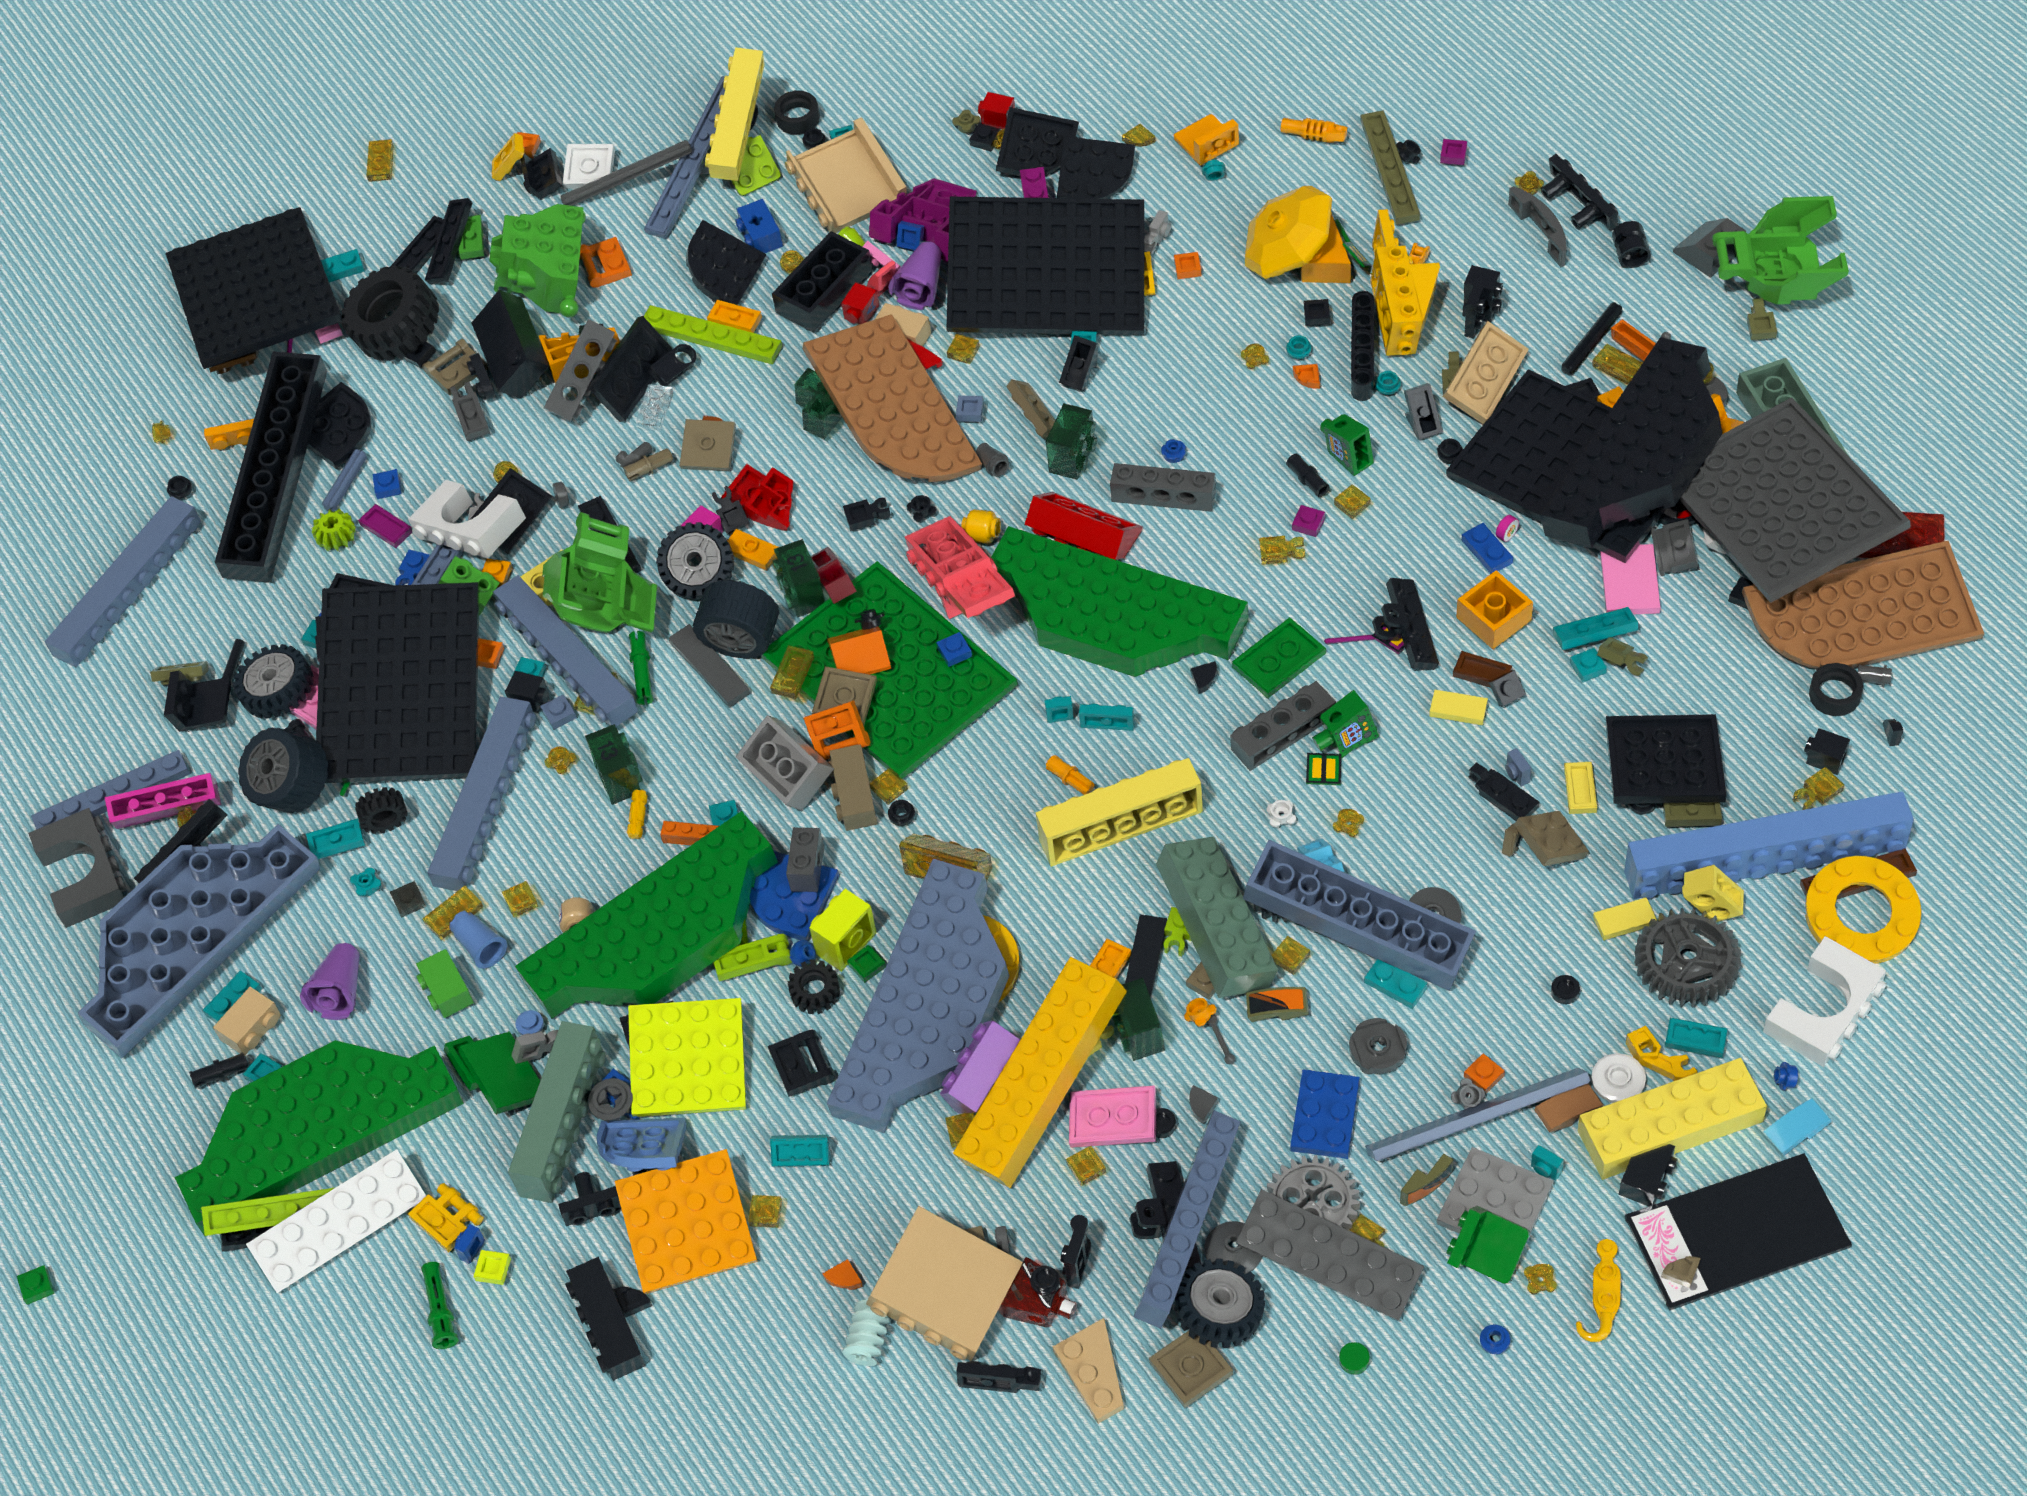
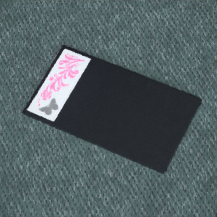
M1805 1153L1625 1214V1221L1629 1225L1669 1311L1852 1247L1851 1240L1840 1223ZM1687 1256L1701 1258L1690 1288L1661 1278L1664 1268L1670 1262L1672 1263Z

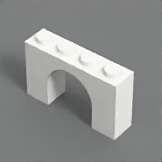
M445 480L408 518V521L413 528V534L420 540H428L437 545H445L454 550L468 552L474 556L478 555L489 558L526 517L516 499L498 494L478 516L463 523H455L473 502L463 484Z
M1826 936L1811 955L1807 971L1839 989L1845 997L1846 1008L1836 1015L1819 1017L1811 1015L1780 998L1766 1018L1763 1033L1822 1067H1825L1830 1059L1834 1061L1838 1057L1843 1047L1840 1045L1844 1038L1849 1040L1857 1028L1856 1021L1859 1017L1863 1019L1866 1017L1872 1006L1870 1001L1874 996L1879 998L1887 984L1883 981L1886 973L1885 969Z

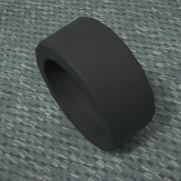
M800 90L790 91L780 96L775 102L774 113L778 127L785 133L792 135L804 134L807 130L815 128L819 123L818 103L816 98L809 92ZM796 107H804L810 110L807 114L798 118H790L784 115L787 111Z
M1841 663L1826 664L1818 668L1812 676L1809 689L1810 701L1817 710L1826 715H1847L1853 712L1860 703L1864 686L1862 677L1855 669ZM1829 680L1842 681L1852 689V695L1845 699L1830 698L1820 690V684Z

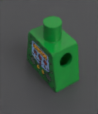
M1345 414L1340 415L1333 421L1325 419L1321 423L1320 431L1325 434L1329 454L1353 476L1374 463L1368 427Z
M1353 690L1321 714L1320 720L1324 730L1312 737L1320 751L1333 744L1340 754H1345L1376 739L1379 735L1368 706L1356 691Z

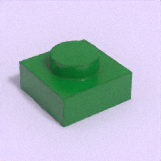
M45 1265L17 1276L23 1300L27 1305L55 1294L49 1271Z

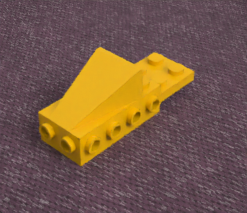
M1383 209L1377 212L1372 239L1375 257L1370 283L1386 356L1416 354L1417 345L1434 298L1440 264H1413L1412 257L1407 254L1406 246H1399L1398 238H1394V220L1390 219L1388 209Z

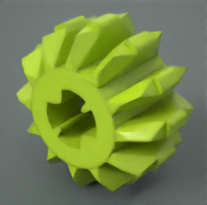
M329 508L327 514L320 513V519L313 520L312 535L317 545L324 547L327 551H330L332 548L338 551L341 546L348 547V541L354 540L355 524L348 513H343L340 508L335 512Z

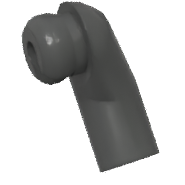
M643 442L629 455L626 451H621L616 456V462L621 464L620 467L622 468L643 459L644 455L648 456L653 450L652 446L648 442Z

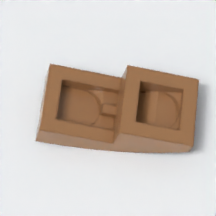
M1585 1084L1551 1097L1537 1105L1534 1111L1550 1133L1572 1126L1575 1120L1579 1118V1115L1601 1108L1603 1104L1590 1085Z

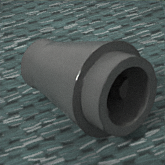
M982 443L977 447L976 453L988 474L1002 476L1007 472L1009 462L1005 454L994 449L988 443Z

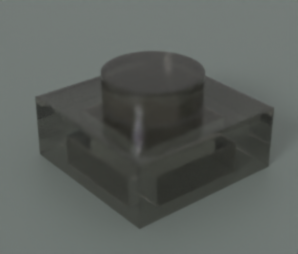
M415 881L390 891L401 918L426 907Z

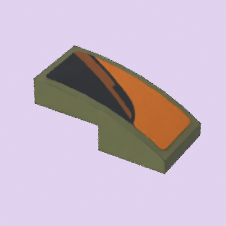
M1278 987L1246 993L1247 1016L1251 1022L1279 1016L1284 1021L1309 1015L1307 989L1305 987Z
M1443 1153L1427 1175L1417 1169L1401 1190L1400 1204L1404 1206L1413 1204L1441 1186L1453 1172V1159Z

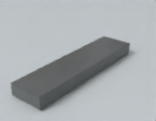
M688 624L668 638L669 642L730 708L749 695L750 690L712 648L705 646L698 640L693 632V627Z

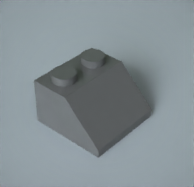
M1728 218L1708 221L1673 249V253L1711 278L1718 272L1720 267L1717 249L1713 245L1712 236L1718 232H1746V230ZM1734 244L1726 245L1729 262L1736 257Z

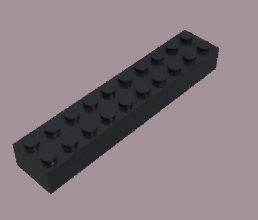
M275 351L272 353L215 559V564L222 578L262 582L272 581L327 375L321 355Z

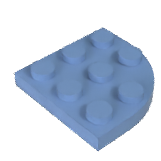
M686 1118L609 1121V1123L601 1121L596 1137L599 1155L609 1163L627 1167V1170L631 1172L649 1168L668 1170L676 1167L687 1129Z

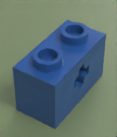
M763 199L736 208L738 218L735 219V223L739 232H744L745 243L763 253L783 247L780 230Z

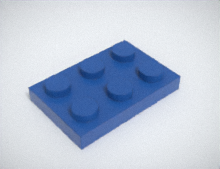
M1302 1069L1290 1151L1348 1159L1360 1077Z

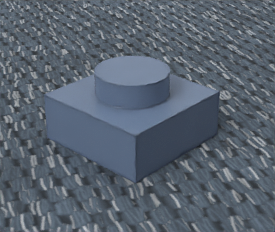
M958 395L956 420L982 422L983 396Z
M564 694L540 706L542 713L553 730L577 718Z
M1515 748L1507 752L1505 769L1511 779H1515L1520 787L1530 783L1531 766L1520 751Z

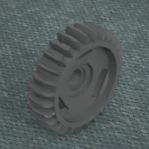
M1683 907L1680 909V914H1675L1670 909L1668 917L1660 913L1658 921L1651 918L1649 926H1644L1642 934L1638 936L1634 952L1637 975L1642 976V985L1650 984V993L1656 990L1659 991V1000L1664 996L1669 997V1005L1674 999L1679 1000L1680 1007H1683L1685 1001L1691 1003L1692 1008L1695 1007L1696 1001H1700L1705 1006L1707 998L1716 1002L1718 994L1724 997L1727 989H1732L1734 980L1738 978L1741 966V949L1738 948V939H1732L1733 930L1725 931L1726 922L1719 925L1716 924V915L1711 919L1706 918V910L1702 915H1696L1695 908L1692 909L1690 914L1685 913ZM1694 933L1706 937L1707 939L1712 941L1716 946L1710 945ZM1656 943L1664 944L1661 965L1655 964L1652 959L1653 946ZM1683 949H1692L1696 953V957L1685 959L1681 956L1680 952ZM1708 976L1712 977L1711 979L1704 982L1689 983Z

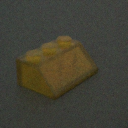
M914 833L902 840L899 845L904 873L913 877L924 879L933 859L983 873L986 882L992 870L991 855L979 848L970 849L956 842H944L930 835Z

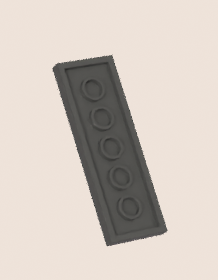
M1262 1189L1236 1241L1237 1245L1398 1322L1424 1266Z

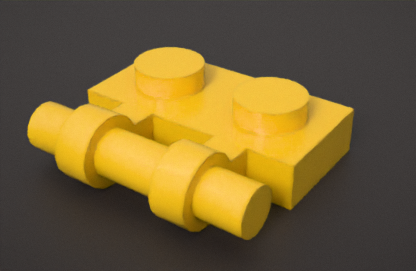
M442 1183L437 1188V1192L441 1197L435 1200L428 1194L408 1213V1216L449 1253L455 1247L458 1235L466 1230L467 1227L464 1223L471 1221L474 1225L478 1226L483 1222L484 1217L478 1213V1208L471 1202L467 1203L461 1198V1193L458 1190ZM449 1206H454L458 1210L454 1216L446 1210Z

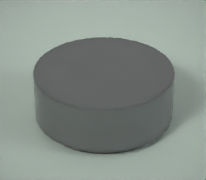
M562 481L553 483V492L558 507L568 506L569 499L564 483Z

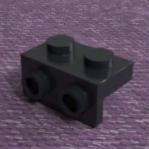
M549 148L533 159L524 153L520 159V169L524 175L525 181L523 184L528 193H533L541 200L563 186L556 152Z

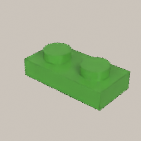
M481 215L468 217L459 246L461 260L485 256Z

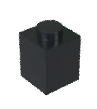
M519 671L514 672L505 690L507 698L530 702L533 712L539 713L540 706L545 704L549 698V690L543 677Z
M1818 728L1815 737H1809L1804 749V752L1808 753L1806 764L1838 775L1847 755L1850 739Z

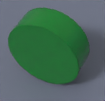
M1351 1342L1344 1345L1340 1350L1339 1363L1345 1372L1357 1375L1363 1373L1369 1366L1370 1356L1364 1345Z

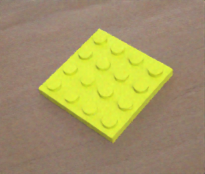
M741 998L628 1006L631 1092L633 1094L631 1104L632 1117L746 1110Z

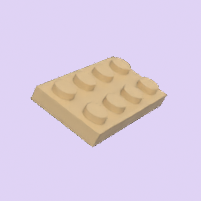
M1487 321L1442 397L1484 424L1495 410L1529 349Z

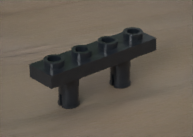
M1557 154L1550 157V173L1555 178L1541 187L1542 195L1549 201L1566 189L1585 206L1577 214L1571 216V222L1576 229L1580 230L1592 220L1598 219L1610 231L1614 230L1618 226L1617 215L1619 213L1617 208L1612 203L1608 204L1603 199L1600 191L1597 188L1593 189L1582 174H1577L1568 160H1563Z
M642 1169L640 1171L632 1172V1174L634 1176L637 1174L648 1172L650 1170ZM582 1172L574 1176L579 1198L558 1204L566 1226L581 1225L589 1219L598 1216H609L621 1209L616 1186L595 1192L589 1172Z

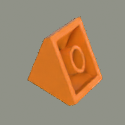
M879 626L827 639L837 669L868 675L891 669L882 631Z

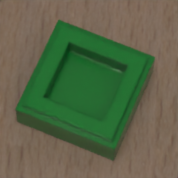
M869 944L847 960L848 966L864 983L886 968L885 961Z

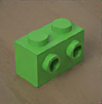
M455 556L438 584L478 582L480 586V616L500 582L496 581L491 574L481 572L473 567L472 563L468 560Z
M446 949L416 963L420 974L416 975V978L422 990L429 989L431 995L427 996L431 1007L434 1011L439 1009L444 1018L474 1003L468 988Z

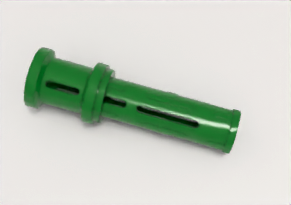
M428 1262L421 1267L424 1276L430 1308L427 1321L429 1326L432 1327L434 1336L431 1342L435 1349H447L455 1346L459 1341L458 1335L454 1333L452 1324L454 1314L447 1307L440 1264L438 1262ZM433 1284H435L438 1298L435 1297Z

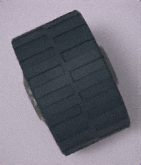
M734 580L712 582L704 590L692 625L693 632L705 646L712 648L715 652L722 655L743 659L757 658L762 656L768 649L779 616V607L766 592L745 582Z
M272 727L258 732L256 736L250 739V742L243 750L238 768L239 784L248 800L258 806L287 813L301 812L312 806L314 801H317L325 787L328 775L326 754L321 744L310 736Z

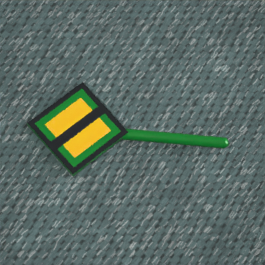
M1335 219L1336 226L1345 240V243L1342 245L1362 267H1370L1371 263L1350 241L1340 221Z
M1349 752L1345 754L1307 753L1306 784L1341 785V759Z

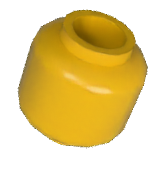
M973 509L968 513L967 517L962 519L961 527L973 538L975 543L990 544L995 538L999 537L1001 521L993 511Z

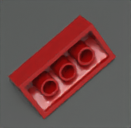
M1055 492L1033 496L1024 524L1031 527L1032 532L1044 536L1049 534L1054 536V540L1064 544H1069L1070 542L1077 545L1079 549L1089 552L1093 551L1114 560L1126 557L1143 528L1141 525Z

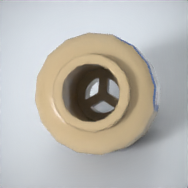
M573 897L561 904L559 907V927L563 933L594 912L591 902L584 898Z

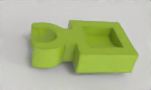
M1171 907L1164 929L1165 936H1169L1164 941V953L1168 954L1169 948L1177 945L1179 947L1178 956L1182 957L1185 953L1184 940H1192L1177 908Z

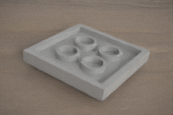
M1472 1147L1440 1211L1437 1225L1460 1233L1462 1228L1458 1227V1223L1465 1210L1469 1212L1470 1208L1480 1206L1527 1228L1531 1234L1552 1190L1554 1180Z

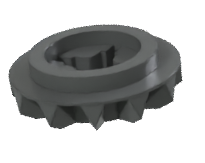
M615 1078L599 1082L593 1087L588 1097L590 1111L597 1119L605 1120L608 1123L610 1120H620L621 1116L629 1113L633 1101L631 1088L626 1082ZM607 1093H610L616 1099L615 1108L606 1104L608 1102Z

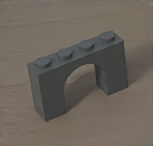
M90 808L28 833L34 851L44 867L75 854H88L95 857L94 865L85 878L50 894L56 913L65 928L112 909L125 897L123 892L127 891L122 876L117 877L116 874L120 870L114 855L111 857L108 851L112 850L109 839L106 835L102 836L101 831L105 830L103 822L99 815L94 817Z

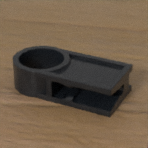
M679 344L652 364L648 372L665 388L693 367L697 357L696 351L690 345ZM684 352L688 354L692 362H680L676 358L675 353Z

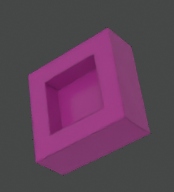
M1443 139L1440 163L1464 165L1467 141Z
M1301 505L1292 523V530L1317 537L1325 519V512Z

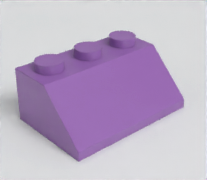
M994 1021L980 1023L975 1028L971 1036L974 1039L969 1048L965 1047L960 1052L957 1058L959 1064L954 1072L950 1071L942 1082L944 1088L940 1095L958 1114L977 1112L1020 1041L1019 1038Z

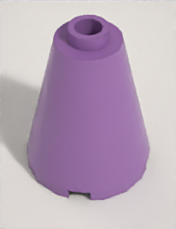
M921 243L890 280L888 285L890 294L894 293L898 297L897 302L907 308L923 310L924 306L929 305L931 307L936 299L942 252L935 243Z
M349 943L336 944L303 985L300 993L301 1003L311 1013H313V1010L322 1013L321 1018L341 1020L346 1019L353 1012L356 1003L360 956L358 950Z

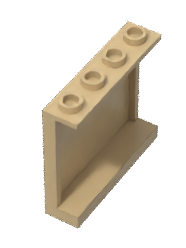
M862 117L853 121L854 130L793 157L790 150L786 151L787 161L785 162V167L788 173L795 176L799 191L801 193L805 192L811 210H816L821 226L823 228L826 227L829 232L837 233L844 227H850L870 218V211L885 199H888L889 202L897 199V194L904 192L905 195L907 194L906 185Z
M918 1206L871 1292L866 1305L870 1306L871 1311L881 1317L888 1316L896 1320L898 1326L907 1331L914 1330L920 1333L928 1343L935 1346L939 1344L950 1350L954 1357L971 1361L1023 1262Z

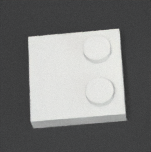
M568 144L562 183L564 189H576L612 173L615 156L614 144Z

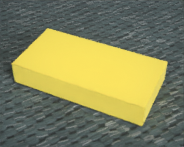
M1434 690L1429 717L1483 725L1488 698Z
M1592 762L1564 763L1569 814L1597 813Z
M1647 897L1593 913V919L1603 941L1642 930L1644 926H1649L1651 918L1657 920Z

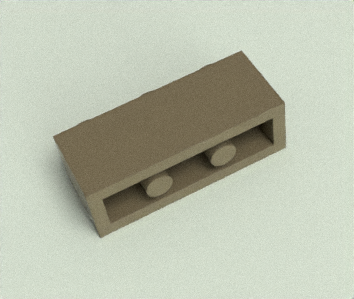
M861 745L830 750L831 761L828 763L834 770L829 777H835L836 783L831 784L834 800L839 799L840 805L835 806L838 822L844 821L846 831L878 825Z

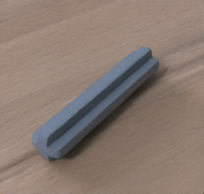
M355 449L322 502L325 510H329V508L332 511L336 510L367 459L364 451Z

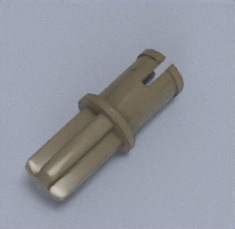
M666 448L649 457L644 455L643 459L627 465L623 469L629 482L642 475L653 474L654 469L671 462L673 456L670 450Z

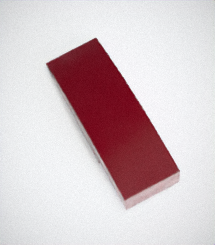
M829 547L806 558L812 571L834 604L856 592L848 574Z

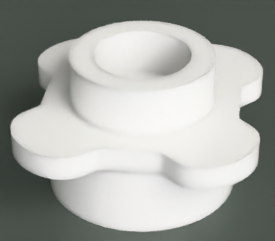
M1277 800L1267 806L1266 811L1270 814V825L1277 828L1283 824L1292 825L1296 822V816L1292 812L1293 804L1290 801Z

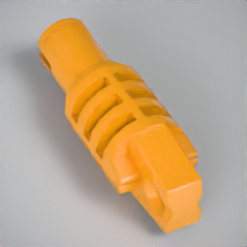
M1283 118L1280 127L1281 133L1301 135L1303 139L1308 140L1309 138L1310 140L1333 143L1334 141L1344 142L1348 127L1337 125L1335 122L1318 121V119L1312 120L1311 118L1304 120Z

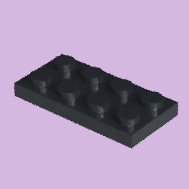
M644 316L637 317L588 389L619 422L626 421L655 379L648 372L651 369L650 366L673 350V348Z

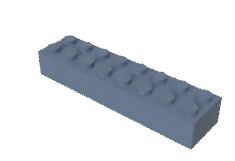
M1268 840L1246 884L1243 899L1448 991H1450L1476 933V930L1271 840Z

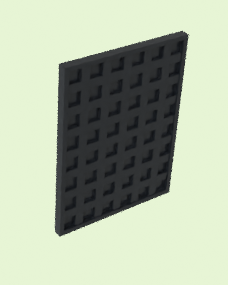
M950 196L946 331L1072 334V331L1097 332V334L1144 335V199Z
M301 207L288 209L283 213L265 217L260 221L242 225L228 232H221L216 236L198 240L193 244L178 247L165 253L203 369L339 323L343 319Z
M1528 369L1448 467L1446 476L1542 522L1541 512L1612 408ZM1662 506L1650 510V515L1629 521L1627 518L1613 523L1614 527L1604 530L1593 548L1626 563L1666 509Z
M478 582L322 588L316 741L321 744L328 761V775L325 783L467 777L476 756L480 591Z

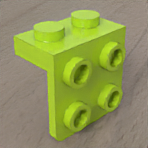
M761 135L754 138L752 136L748 137L738 181L731 180L740 196H745L780 178V171Z

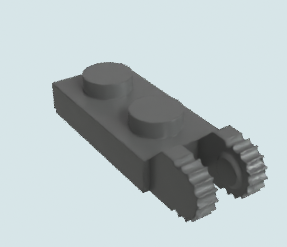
M470 381L464 383L467 395L460 397L455 386L450 388L453 396L452 401L467 441L490 434L476 392H473Z

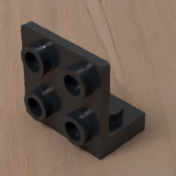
M180 670L170 672L164 716L179 732L225 723L232 680L229 677L192 684Z

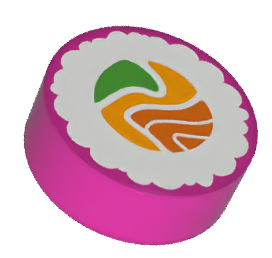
M1512 515L1505 516L1497 526L1496 537L1504 542L1509 541L1518 529L1519 520Z

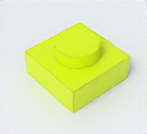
M481 1250L473 1276L475 1281L504 1285L511 1261L510 1255Z

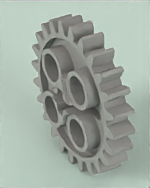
M1314 1155L1312 1162H1308L1306 1157L1302 1156V1164H1297L1295 1160L1291 1159L1290 1169L1281 1165V1175L1272 1174V1181L1274 1183H1267V1191L1283 1200L1288 1197H1295L1298 1201L1292 1204L1347 1230L1353 1229L1351 1220L1358 1219V1212L1355 1210L1360 1209V1201L1356 1200L1359 1198V1190L1354 1189L1356 1187L1355 1179L1348 1180V1170L1339 1172L1340 1163L1330 1167L1329 1158H1326L1323 1163H1318L1317 1155ZM1315 1179L1321 1183L1316 1186L1309 1185L1307 1182ZM1330 1200H1336L1340 1204L1329 1206L1326 1203Z

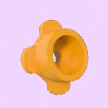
M1196 998L1187 1005V1012L1184 1018L1186 1021L1195 1022L1196 1026L1200 1027L1205 1025L1211 1015L1216 1013L1217 1008L1214 1004L1209 1005L1204 998Z

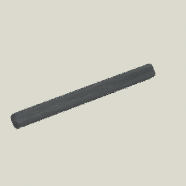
M684 140L561 195L563 205L573 206L692 153L691 145L687 140Z

